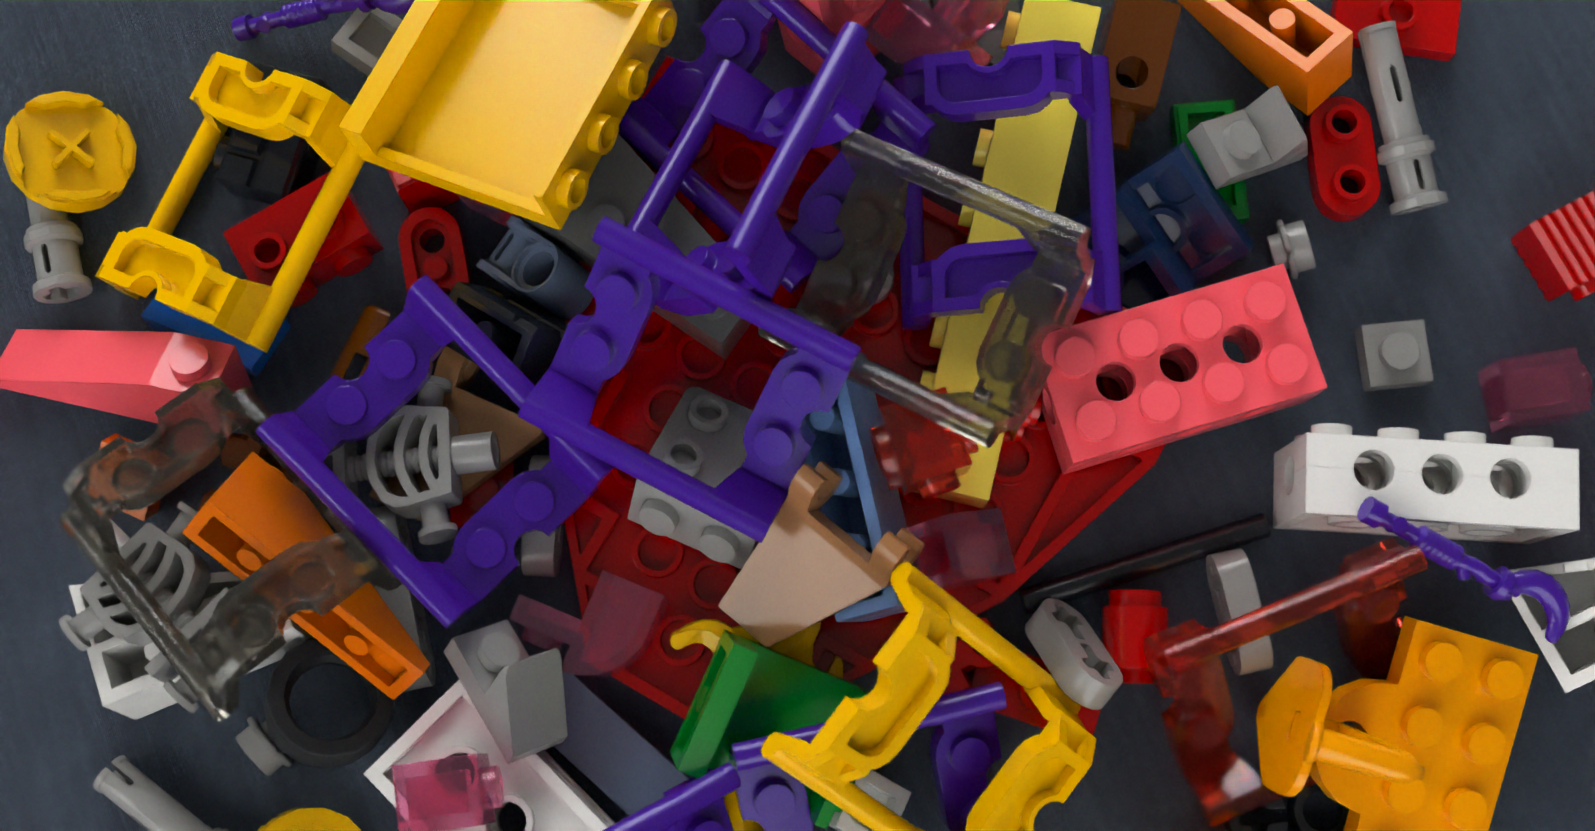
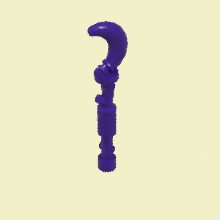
M300 0L281 6L280 11L264 12L258 17H253L249 14L236 17L232 20V31L235 37L243 42L257 38L259 32L268 33L271 29L282 26L293 29L328 19L329 14L353 11L356 7L363 13L370 12L377 7L384 12L394 15H406L414 0Z
M1372 496L1366 498L1357 512L1358 520L1372 528L1381 526L1387 532L1394 533L1410 542V549L1448 570L1455 568L1458 580L1470 579L1471 575H1473L1477 582L1484 583V593L1494 601L1511 600L1512 596L1519 597L1520 594L1529 595L1538 600L1546 613L1547 628L1545 639L1548 642L1556 643L1566 631L1570 619L1568 596L1561 584L1550 574L1537 569L1520 570L1513 573L1505 566H1500L1493 570L1479 559L1464 554L1462 546L1426 526L1418 528L1407 522L1405 518L1392 514L1388 511L1389 507L1387 504Z

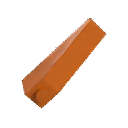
M1177 0L1259 81L1268 88L1278 85L1286 101L1307 116L1352 76L1353 31L1307 0Z
M251 452L181 532L393 701L421 677L430 666L426 657L308 496L290 482L282 471L269 465L255 452Z

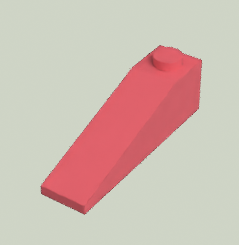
M16 329L0 357V388L224 439H229L253 389L235 345L177 332Z

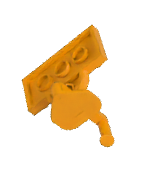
M1405 616L1386 680L1361 678L1338 686L1332 691V674L1329 667L1313 659L1298 656L1262 698L1257 708L1256 724L1262 784L1279 795L1294 797L1302 790L1310 773L1312 779L1328 798L1349 808L1343 831H1489L1539 654ZM1345 721H1351V722L1353 723V725L1355 726V728L1352 727V726H1349V725H1347V724H1345V723H1343V722H1345Z

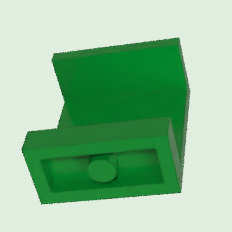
M724 629L673 743L670 754L677 771L698 779L706 774L708 768L714 770L727 762L730 763L729 749H732L731 744L768 736L775 732L781 733L827 722L846 696L852 699L861 698L868 695L870 691L858 684L771 648H765L759 643ZM804 785L810 808L809 817L814 825L827 830L834 812L840 813L843 810Z

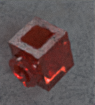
M946 387L880 408L878 418L880 425L870 428L868 431L878 466L889 491L901 487L905 495L920 490L922 498L929 499L961 487L959 476L968 473L972 465L969 455L978 452V445L967 415L955 416Z

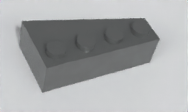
M618 134L613 148L609 153L601 156L590 176L588 191L583 203L579 208L571 211L561 231L521 216L519 218L592 269L601 248L600 245L592 242V237L601 219L607 216L627 227L656 175ZM674 197L658 228L681 250L685 257L699 246L708 247L715 244L716 242L678 199ZM657 305L653 309L654 312L725 360L752 324L719 306L714 313L694 316L680 315L661 309Z

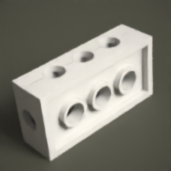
M1314 424L1311 426V432L1295 436L1294 441L1274 453L1273 528L1397 536L1394 533L1387 532L1381 526L1372 528L1357 519L1359 507L1366 498L1372 496L1387 504L1389 507L1388 511L1392 514L1405 518L1407 522L1418 528L1426 526L1451 540L1515 544L1535 543L1580 530L1579 449L1555 448L1554 439L1547 436H1517L1511 438V445L1486 443V434L1480 432H1449L1444 434V441L1419 439V430L1414 428H1382L1377 430L1376 437L1352 435V426L1347 424Z
M460 680L440 697L364 773L417 831H502L499 817L503 807L509 802L517 804L524 811L526 816V828L524 831H602L615 824L545 750L507 764ZM466 754L474 758L479 767L478 782L470 791L462 789L455 779L456 764Z

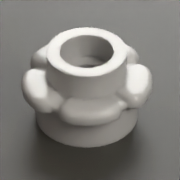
M1282 219L1278 220L1276 226L1279 233L1266 236L1273 264L1276 266L1284 263L1286 270H1289L1291 278L1298 279L1299 272L1316 268L1303 220L1284 225Z
M254 716L247 718L249 726L238 734L235 739L252 762L269 777L283 765L287 768L291 767L293 764L292 758L283 753L271 737L267 729L266 720L262 723Z

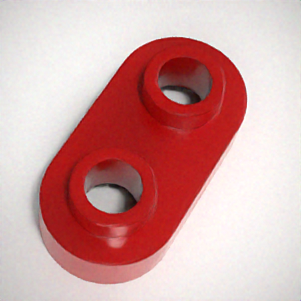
M1345 96L1330 97L1309 115L1304 125V133L1308 140L1307 164L1311 193L1315 206L1324 216L1338 222H1350L1362 217L1376 203L1380 194L1381 185L1372 121L1368 111L1358 101ZM1341 118L1345 120L1350 127V133L1344 134L1335 130L1332 125V119ZM1340 178H1352L1358 185V193L1346 192L1341 186Z
M425 207L411 213L402 223L398 235L407 292L424 275H428L445 294H450L452 286L454 287L458 281L473 284L465 235L456 219L449 212L437 207ZM435 235L444 237V245L439 251L433 253L425 251V244L430 237Z

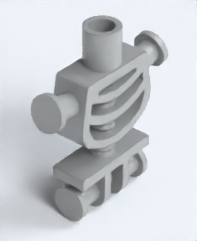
M434 375L430 376L423 389L418 392L416 406L404 405L378 431L368 437L366 454L357 455V442H346L329 454L323 461L330 470L333 469V473L357 497L358 480H369L381 502L394 514L406 519L421 517L423 529L418 532L419 542L426 545L449 541L455 538L459 532L457 524L449 522L447 509L461 505L463 502L462 474L492 471L500 468V448L496 433L488 431L460 435L459 421L447 407H443L444 394L451 393L452 382L446 378ZM394 444V451L392 452L390 450ZM416 473H422L429 490L421 491ZM397 475L401 486L408 496L399 497L394 495L390 490L388 477H395ZM301 479L293 481V484L308 496L327 524L332 527L334 525V516L327 513V506Z
M180 501L177 508L181 510V513L166 533L148 522L131 538L110 518L100 519L90 525L79 539V546L100 567L80 587L81 593L90 606L73 618L67 614L59 619L60 627L68 639L81 651L90 648L91 642L89 639L103 629H106L110 634L127 643L140 646L166 638L175 632L176 636L144 669L151 677L164 682L163 687L168 694L183 708L194 714L199 709L196 701L212 685L221 688L228 681L219 669L230 658L243 666L250 659L246 651L263 634L270 637L275 631L248 606L249 604L241 596L227 587L198 615H195L196 610L202 604L211 575L207 562L200 555L189 549L193 541L181 533L198 513L193 508ZM242 613L243 616L226 632L224 629ZM214 641L219 648L207 658L202 651ZM189 664L192 665V667L176 683L173 682V680Z

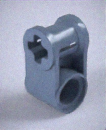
M511 215L506 222L509 230L488 259L480 258L475 266L521 298L526 297L556 318L566 320L574 318L578 313L581 314L589 306L593 298L592 293L584 287L590 272L559 249L544 235L519 218Z

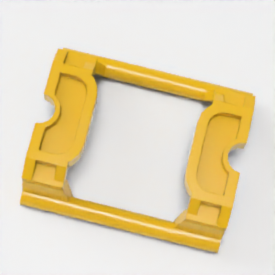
M216 52L212 54L189 97L198 105L204 119L148 226H140L128 232H118L95 277L115 287L114 289L137 300L140 296L147 298L151 291L157 289L155 300L208 323L234 338L268 353L365 161L339 128L351 105L334 92L305 78L275 69L269 77L262 81L264 73L250 62ZM228 127L271 141H282L293 135L304 138L331 167L271 286L240 279L222 271L219 260L192 243L172 236L214 156L218 142L224 137Z
M902 562L893 570L890 583L908 614L873 659L879 673L874 689L868 695L861 698L852 699L846 696L810 744L807 741L775 732L765 739L761 748V754L764 758L873 831H925L905 820L851 781L866 777L871 770L888 764L899 753L941 697L949 681L950 664L955 657V645L958 636L1020 684L1042 716L1049 721L1039 735H1034L1024 740L1014 750L973 805L967 817L965 830L1035 831L1033 825L1038 811L1050 802L1058 801L1064 803L1092 766L1097 738L1085 729L1077 715L1081 705L1067 696L1053 676L911 563Z

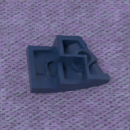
M1184 141L1115 186L1122 306L1127 309L1191 291L1199 281L1248 254L1254 246L1253 241L1221 194L1215 189L1212 181ZM1090 203L1052 229L1048 242L1057 249L1068 248L1092 251Z

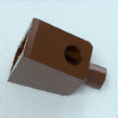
M1114 0L1105 17L1097 55L1107 56L1109 60L1113 149L1129 150L1135 122H1145L1156 108L1182 4L1164 0ZM1123 76L1128 78L1134 84V88L1122 86L1116 77Z

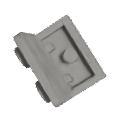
M690 387L683 394L649 454L715 488L740 468L747 456L743 435L753 410L700 387ZM636 479L627 519L642 525L646 530L655 535L667 536L697 549L714 561L728 563L742 569L759 543L758 541Z

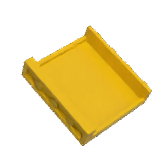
M414 0L340 123L339 128L364 161L561 231L571 211L576 210L583 203L588 191L589 178L601 156L606 155L613 148L617 140L619 124L629 105L642 95L647 84L648 71L661 47L668 46L673 39L678 18L671 0Z

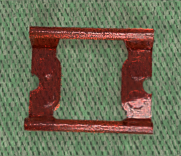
M1392 537L1344 556V563L1339 567V575L1298 593L1212 628L1200 625L1193 618L1144 638L1143 650L1153 685L1163 698L1175 697L1172 705L1161 713L1171 751L1182 776L1198 800L1204 817L1211 827L1285 797L1265 787L1262 784L1261 777L1230 749L1227 737L1234 726V709L1219 655L1334 608L1340 642L1346 658L1362 674L1363 678L1386 680L1404 620L1400 615L1394 616L1399 609L1400 602L1407 598L1404 579L1426 571L1428 568L1426 558L1417 545L1405 548ZM1310 773L1302 789L1316 784Z

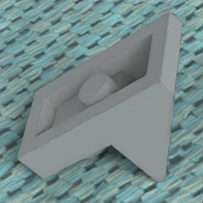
M1278 85L1268 89L1245 109L1201 122L1186 134L1215 189L1300 161L1308 155L1307 137Z
M508 619L451 639L443 652L507 764L560 744L566 739L568 734L562 659L558 648H553L530 657Z

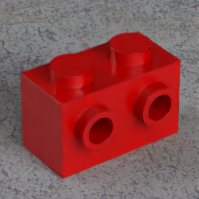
M329 172L222 232L249 281L269 286L273 284ZM351 191L344 201L290 308L298 307L311 300L318 292L317 287L338 275L340 277H348L362 271L372 262V256L384 249Z

